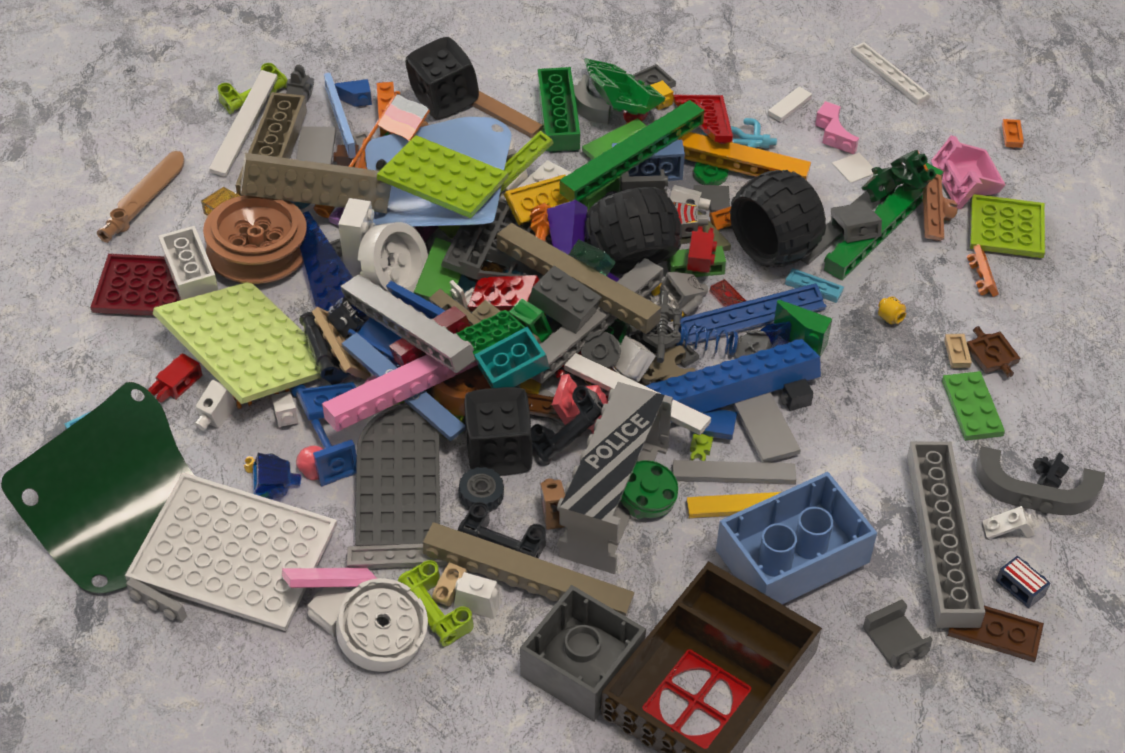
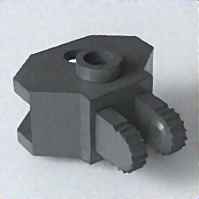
M299 64L295 66V71H292L290 74L291 78L287 80L286 94L303 95L307 103L312 95L314 78L306 75L304 67Z

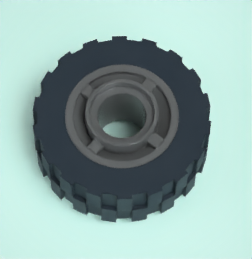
M476 467L464 473L463 477L459 480L458 492L462 506L464 505L467 510H470L474 503L484 502L487 504L489 512L496 510L501 505L504 497V484L500 474L494 472L493 469H487V467Z

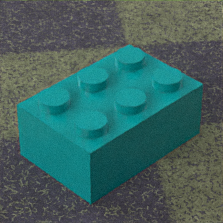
M528 327L474 355L480 371L491 388L515 387L550 368L546 353Z

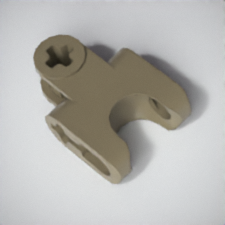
M681 345L665 350L663 363L656 361L657 353H655L656 357L638 383L647 386L654 382L667 380L670 377L694 372L696 369H683L677 366V364L681 363L682 359H685L686 351Z

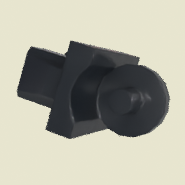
M1059 452L1055 459L1049 460L1048 457L1044 456L1034 460L1033 467L1036 473L1041 475L1037 484L1054 488L1060 487L1062 480L1056 477L1055 474L1062 478L1069 469L1062 462L1064 455Z

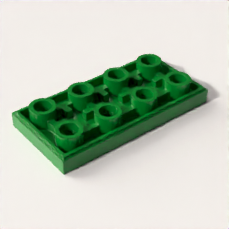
M504 310L487 319H483L477 324L466 327L456 334L462 340L471 343L474 348L473 354L475 355L524 329L525 326L507 310Z

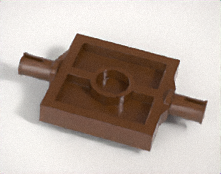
M980 326L975 327L973 332L977 338L967 341V346L985 374L1002 370L1007 378L1009 376L1012 377L1014 372L1009 366L1020 362L1021 358L1001 331L985 334Z

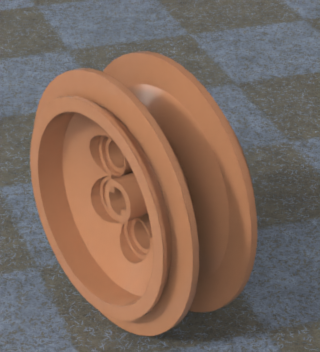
M248 195L238 196L218 205L208 215L204 223L203 234L206 242V254L210 264L217 273L232 281L261 284L282 279L301 266L308 252L306 219L301 210L287 200Z

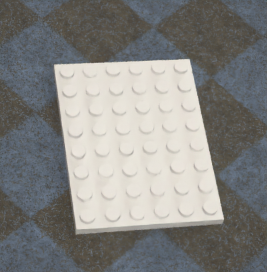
M182 472L125 577L126 580L132 577L150 588L286 631L306 588H291L282 577V568H316L337 526V520Z

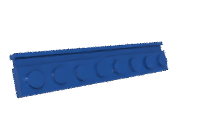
M817 283L684 317L680 323H685L687 333L692 325L697 327L698 333L705 326L708 335L715 328L719 337L722 330H726L728 335H731L733 331L738 333L773 324L778 299L813 312L825 310L827 306L823 302V297ZM695 327L690 331L687 341L688 345L696 343ZM705 328L700 333L698 343L706 341ZM715 330L712 331L709 340L716 339ZM725 331L722 333L721 337L726 336Z

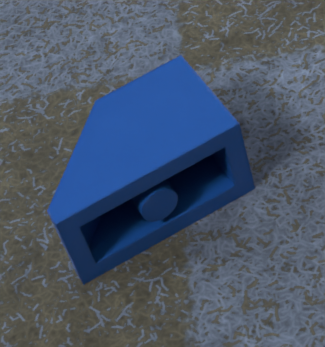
M368 79L335 83V88L341 101L354 107L372 105Z

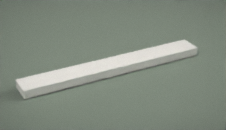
M261 70L209 167L210 173L223 177L227 176L277 80V74Z
M576 353L564 365V370L595 385H599V387L608 391L615 389L617 382L656 392ZM675 400L672 401V422L699 435L711 423V417Z

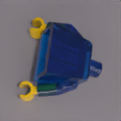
M257 453L255 459L250 456L245 459V471L247 473L253 472V494L273 500L285 496L290 485L300 486L301 474L291 473L290 462L281 459L274 453Z

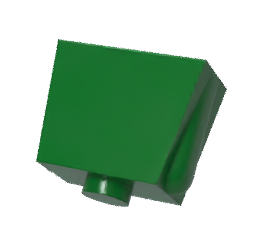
M521 299L509 311L523 326L528 327L533 334L538 336L541 343L552 333L544 312L526 300Z

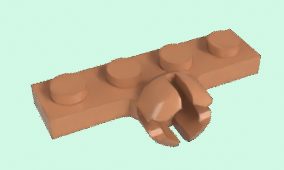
M936 174V177L923 188L925 238L942 241L944 239V220L950 221L954 218L958 208H956L957 203L954 200L943 197L942 176Z

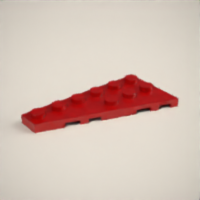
M673 95V102L678 107L690 100L704 110V121L699 127L714 142L720 144L732 142L733 134L723 95Z

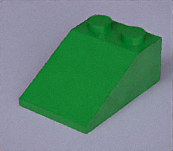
M778 299L773 328L789 342L803 339L821 358L828 344L833 318Z

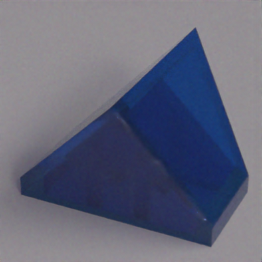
M790 321L769 324L760 331H763L769 337L772 344L771 348H774L777 345L789 343L792 325Z

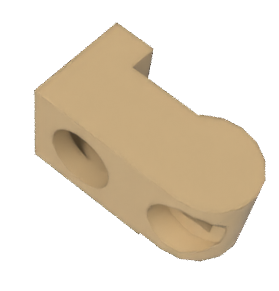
M449 562L437 582L438 584L433 591L432 599L449 607L455 600L456 581L462 578L463 573H467V570Z

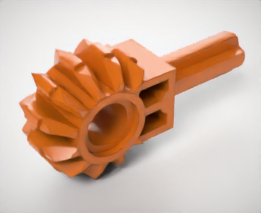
M546 203L535 206L530 214L532 219L530 228L536 233V237L545 241L547 235L551 234L547 209L551 208V206H548Z

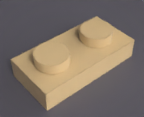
M945 334L944 341L951 368H970L972 362L965 334Z

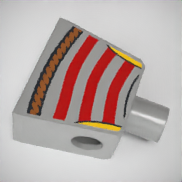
M672 201L681 221L682 237L691 236L692 231L698 230V226H708V215H698L696 204Z

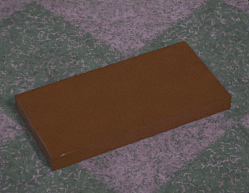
M984 605L985 615L980 628H949L947 635L949 637L1035 663L1044 623Z

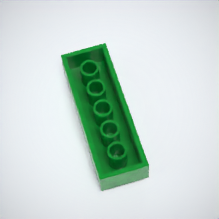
M571 67L537 69L543 132L553 140V144L546 151L580 150L581 134Z

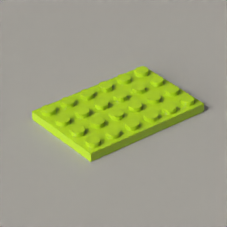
M417 135L377 173V180L468 218H472L508 179V172Z

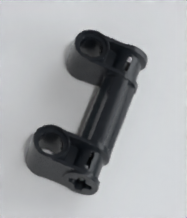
M312 312L302 314L299 322L304 326V334L315 363L320 368V376L331 385L340 384L351 374L343 372L339 366V360L331 355L326 340L322 335L323 331L314 321V314Z
M582 385L575 388L572 398L580 413L556 434L553 430L540 424H535L531 427L532 443L537 455L543 462L547 464L551 462V458L554 455L561 453L595 423V420L601 415L604 405L596 392Z
M484 502L474 503L458 527L460 532L538 559L546 546V531L541 524L530 525L521 541L488 529L487 526L490 523L489 508Z

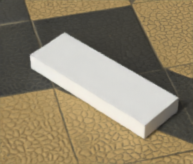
M799 86L769 109L768 115L782 122L812 98V93Z

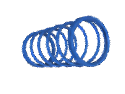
M680 323L679 332L681 334V340L680 342L676 343L677 346H682L686 331L684 348L687 347V341L690 331L693 327H695L696 350L700 333L702 329L705 328V352L707 351L710 335L712 331L715 330V353H717L718 343L722 333L725 331V354H727L728 352V345L729 354L732 356L735 354L738 344L737 331H733L728 339V333L726 330H722L718 337V332L715 328H713L708 335L705 326L702 327L698 333L697 327L695 325H692L689 329V332L687 333V326L685 325V323Z

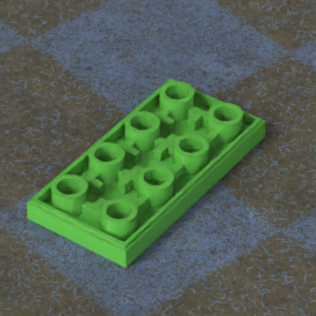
M637 118L582 146V151L588 157L594 159L611 149L612 143L624 141L629 136L646 127V125Z
M435 238L414 294L430 301L429 298L441 289L453 298L450 293L451 287L449 282L453 280L458 285L462 274L441 266L451 242Z

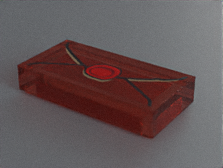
M725 279L710 286L709 291L725 307L746 301Z

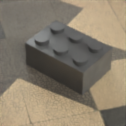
M553 266L533 286L528 302L576 334L597 312L602 297L556 266Z

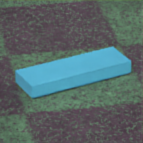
M792 268L785 280V285L794 288L817 283L822 297L835 303L838 302L844 291V286Z

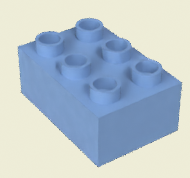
M825 472L720 520L716 551L735 577L777 602L784 604L870 563L877 532L830 473Z

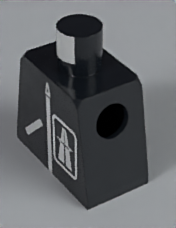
M345 296L334 304L327 314V319L343 338L350 337L349 329L358 332L366 323Z

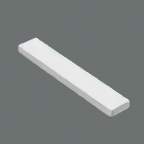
M865 42L852 47V54L916 105L930 99V94Z

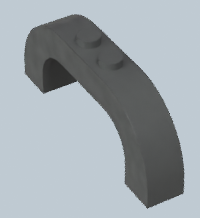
M983 446L980 448L976 462V474L979 482L996 499L1010 505L1022 506L1023 508L1056 515H1076L1090 509L1097 501L1105 480V472L1087 468L1083 470L1079 486L1069 490L1017 480L1003 471L1000 465L1001 450Z

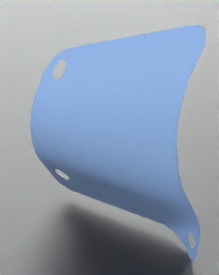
M489 117L456 118L420 127L415 134L501 170L505 168L512 136L510 129L504 123ZM497 124L501 126L503 132L493 131L492 125ZM394 134L372 139L368 142L365 149L367 169L376 170V163L380 159L388 163L409 141ZM391 186L387 213L374 212L373 223L380 225L403 222L410 226L492 223L497 211L501 186L472 218Z

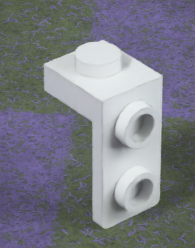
M453 280L450 281V293L454 300L471 312L467 306L474 289L471 288L464 293Z
M291 392L272 395L278 427L298 423L296 407Z
M1022 506L983 520V526L988 539L1019 528L1027 538L1035 535L1033 529L1036 526L1034 518L1031 514L1028 515Z

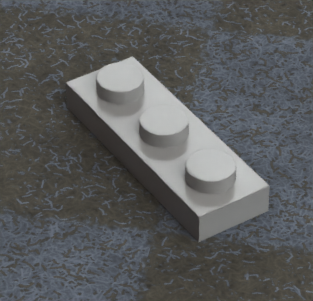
M132 577L126 583L129 595L135 601L139 602L141 600L154 611L158 609L170 620L176 619L182 623L187 617L182 604Z

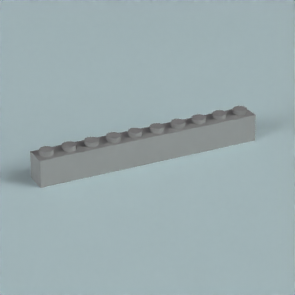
M645 258L642 262L636 264L631 271L625 273L617 283L645 297L662 283L663 268ZM598 307L597 312L576 334L562 325L559 330L552 333L548 339L539 344L546 353L550 368L535 375L532 379L540 384L567 363L575 353L577 354L581 351L586 337L597 331H605L609 325L611 326L615 322L617 317Z
M358 274L340 286L344 296L354 307L455 373H458L475 361L474 348L470 342L462 340L456 333H451L445 326H440L435 320L427 318L422 312L416 311L411 305L405 304L400 298L397 299L389 291H384L379 285L373 284L368 278L365 279Z

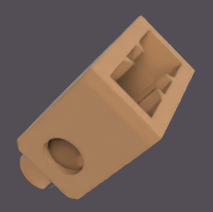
M548 478L540 483L541 505L546 529L564 528L565 526L559 524L560 511L553 512L551 505L558 506L560 498L564 499L563 485L561 480Z

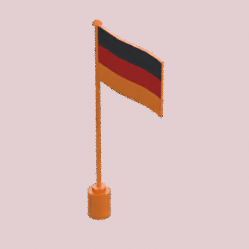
M395 91L394 97L349 167H353L378 126L388 133L401 136L410 141L430 110L423 104L407 100L401 96L399 91ZM315 204L313 209L321 217L329 218L335 207Z

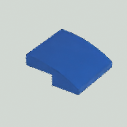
M714 409L703 413L711 417V423L701 434L729 440L733 439L737 412Z

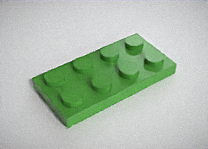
M981 371L943 375L942 382L965 441L1004 436V427Z

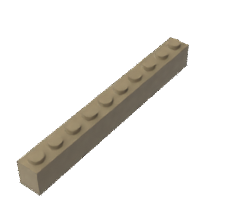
M510 223L497 233V249L543 275L553 266H556L600 295L602 298L598 307L647 334L660 322V306L515 224Z
M435 522L432 523L423 541V554L432 559L437 558L447 563H453L466 568L472 573L477 572L486 575L489 579L503 581L509 586L523 588L529 593L540 594L552 601H559L569 587L573 585L626 617L633 604L635 593L633 591Z

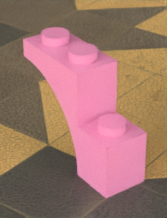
M825 101L817 112L815 126L825 129L822 143L855 154L859 137L846 131L840 124L841 106Z

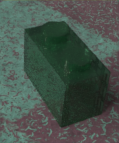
M579 239L568 254L605 276L608 275L616 263L604 251Z

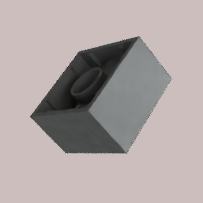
M571 585L520 647V676L595 722L600 714L602 691L645 640L646 628Z

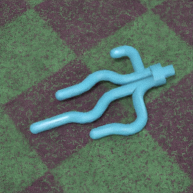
M745 118L743 120L744 124L754 126V135L746 134L741 129L731 126L732 133L741 138L733 139V143L753 148H769L770 145H777V138H770L768 134L761 135V125L756 119Z

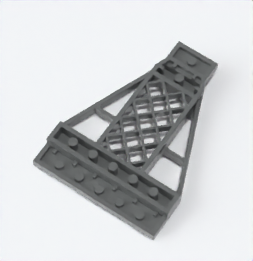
M499 199L495 219L492 223L460 225L441 264L444 268L477 280L503 276H544L497 249V233L508 226V224L504 223L505 219L509 217L517 223L507 201ZM531 222L520 225L527 232L536 236V233L530 228ZM547 235L545 242L553 246L551 236ZM584 255L583 263L586 264L590 257ZM486 260L510 268L508 273L482 271L481 269ZM516 270L527 275L512 274V272Z

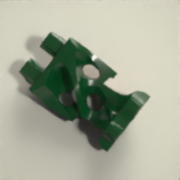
M914 150L891 162L892 167L884 169L880 167L872 168L873 177L861 189L869 193L870 200L873 203L883 197L887 198L889 195H892L897 186L901 184L904 186V191L924 188L936 177L934 169L927 168L928 158L926 155L919 154L918 150Z

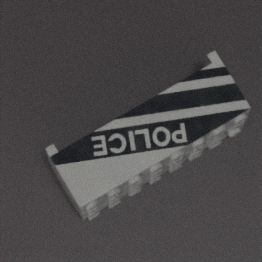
M617 382L615 389L610 390L609 402L603 405L602 417L596 420L595 432L589 435L588 447L586 450H582L580 464L575 466L572 474L573 479L571 482L568 481L565 488L564 499L560 498L557 510L560 511L559 524L565 526L564 535L560 536L557 542L559 557L612 574H616L618 569L615 552L631 517L629 510L621 503L623 492L637 461H655L658 452L662 454L667 453L673 397Z

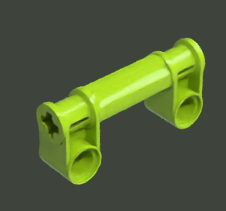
M264 63L261 66V70L277 74V80L269 95L272 92L277 93L279 89L287 88L288 79L273 63ZM221 83L217 87L219 102L229 114H233L235 110L242 107L251 89L239 94L230 83Z
M427 560L401 574L398 582L407 585L418 599L422 600L427 612L428 626L433 633L438 635L441 645L445 647L473 630L472 612L468 607L460 606L447 615L442 613L428 593V590L436 587L438 584L437 582L440 579L439 568L435 561Z

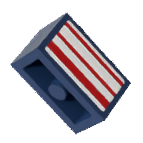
M1018 555L1000 569L996 579L1002 587L1028 609L1046 595L1051 584Z

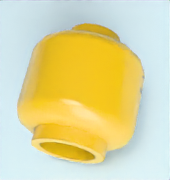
M896 297L883 298L878 304V315L889 324H899L906 317V306Z

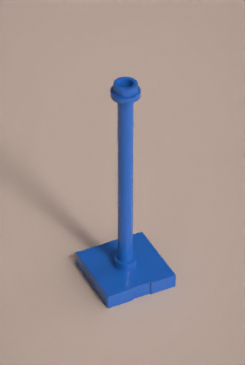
M304 384L291 387V392L293 396L297 397V390L305 389L306 387ZM319 419L310 420L324 447L323 450L313 453L321 487L339 479L355 475L357 473V454L353 440L351 439L332 446Z

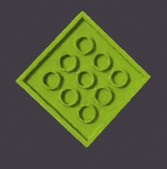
M973 194L971 198L970 249H974V246L980 244L983 251L1044 258L1045 203Z

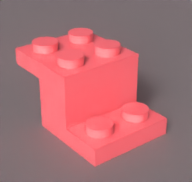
M569 374L561 376L552 402L553 408L564 425L580 413L572 398L573 391L577 385ZM599 385L585 386L596 392L603 404H608L609 401ZM595 423L588 428L592 431L593 434L595 432Z

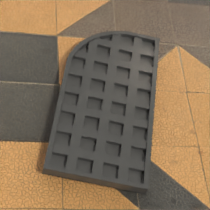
M407 403L391 406L378 413L367 423L358 439L355 546L423 544L432 523L440 524L439 431Z

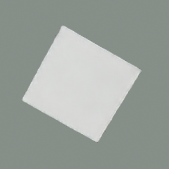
M860 153L832 162L850 183L873 174L871 169L874 167Z

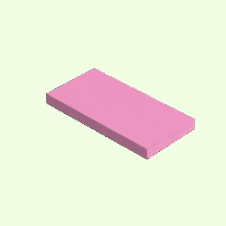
M282 568V577L291 588L358 587L362 582L377 579L368 568Z

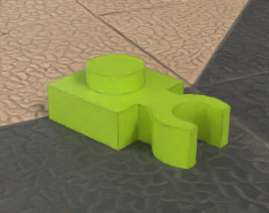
M693 434L690 452H692L691 461H694L696 458L706 461V455L710 456L713 437L705 434Z

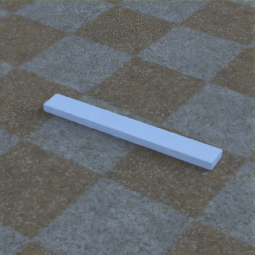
M324 73L325 88L348 157L354 158L356 156L355 143L331 73Z

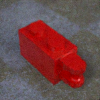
M698 226V231H692L687 270L709 273L710 265L714 266L715 254H712V252H716L717 241H714V228H710L708 233L703 232L702 226Z
M184 353L180 354L164 370L158 373L155 377L156 381L150 386L148 391L153 396H157V401L161 403L169 397L177 400L203 376L200 363Z

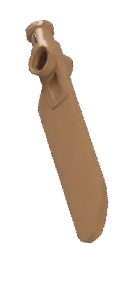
M180 151L169 153L118 202V208L110 212V218L106 221V225L97 230V235L103 242L108 243L112 240L114 234L127 231L130 228L129 222L179 174L184 166L183 153Z

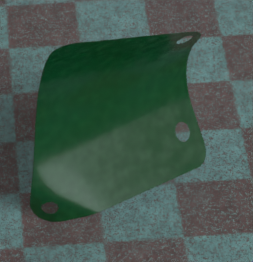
M126 382L90 413L8 470L2 477L1 488L43 547L77 585L89 592L107 593L127 587L126 583L129 580H126L125 574L182 472L193 476L194 474L186 464L176 445L161 404L142 385ZM132 390H140L144 394V399L142 401L134 400L131 395ZM27 489L34 490L38 495V502L33 506L26 505L22 500V494ZM101 574L106 576L108 579L107 584L103 587L94 586L91 580L95 575Z

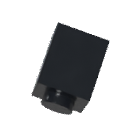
M801 379L784 384L781 400L784 405L786 404L789 411L811 406L814 392L807 380Z

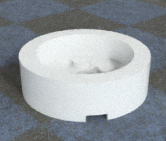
M403 222L386 223L372 227L362 238L358 251V261H361L362 268L360 275L365 279L368 278L373 284L379 285L386 292L388 291L386 285L391 280L414 293L428 258L427 249L420 234L412 226Z
M372 579L360 583L358 587L353 589L344 598L336 621V637L343 653L356 665L371 671H391L406 665L418 653L426 635L428 617L422 600L418 599L407 585L392 579ZM379 617H385L389 624L382 627L376 620Z

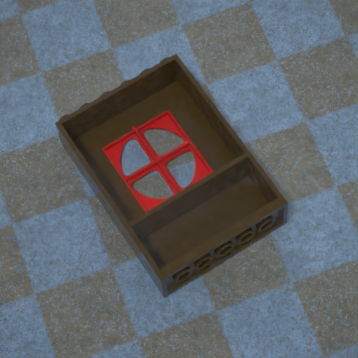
M708 561L602 691L601 715L607 722L616 724L621 727L624 733L630 736L633 735L644 746L653 748L659 753H743L817 652L822 628ZM690 670H705L711 673L710 678L695 695L673 683L672 679ZM719 680L724 681L728 685L732 694V708L727 715L704 702V698ZM664 690H670L689 703L674 724H668L661 714L660 698ZM697 709L705 712L721 724L715 730L702 735H686L681 732V728Z

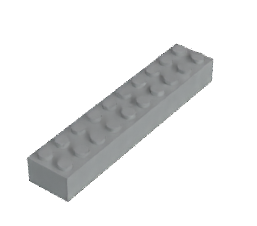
M911 441L907 461L936 628H980L985 615V609L952 442Z

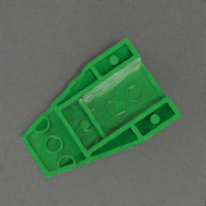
M588 58L584 59L587 72L594 87L601 97L607 101V104L613 107V110L619 112L627 110L634 115L638 113L645 114L665 101V97L650 85L645 86V82L642 80L637 82L635 76L627 74V71L617 65Z

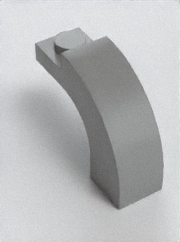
M583 75L582 80L578 81V85H573L577 112L590 121L608 124L611 105H608L606 100L595 98L588 93L589 75Z

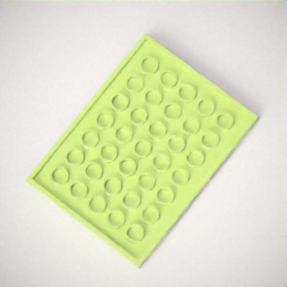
M245 282L153 309V315L241 404L322 378L320 376V368L315 363L304 332L252 283Z

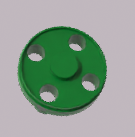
M650 460L637 461L623 492L621 503L634 518L661 517L674 507L678 496L677 479L666 466Z

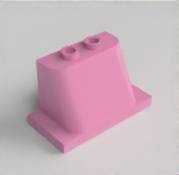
M951 135L931 160L934 167L944 171L942 183L951 200L957 203L956 208L962 209L969 199L972 198L973 194L984 196L998 194L1006 185L985 149L960 143L956 136Z

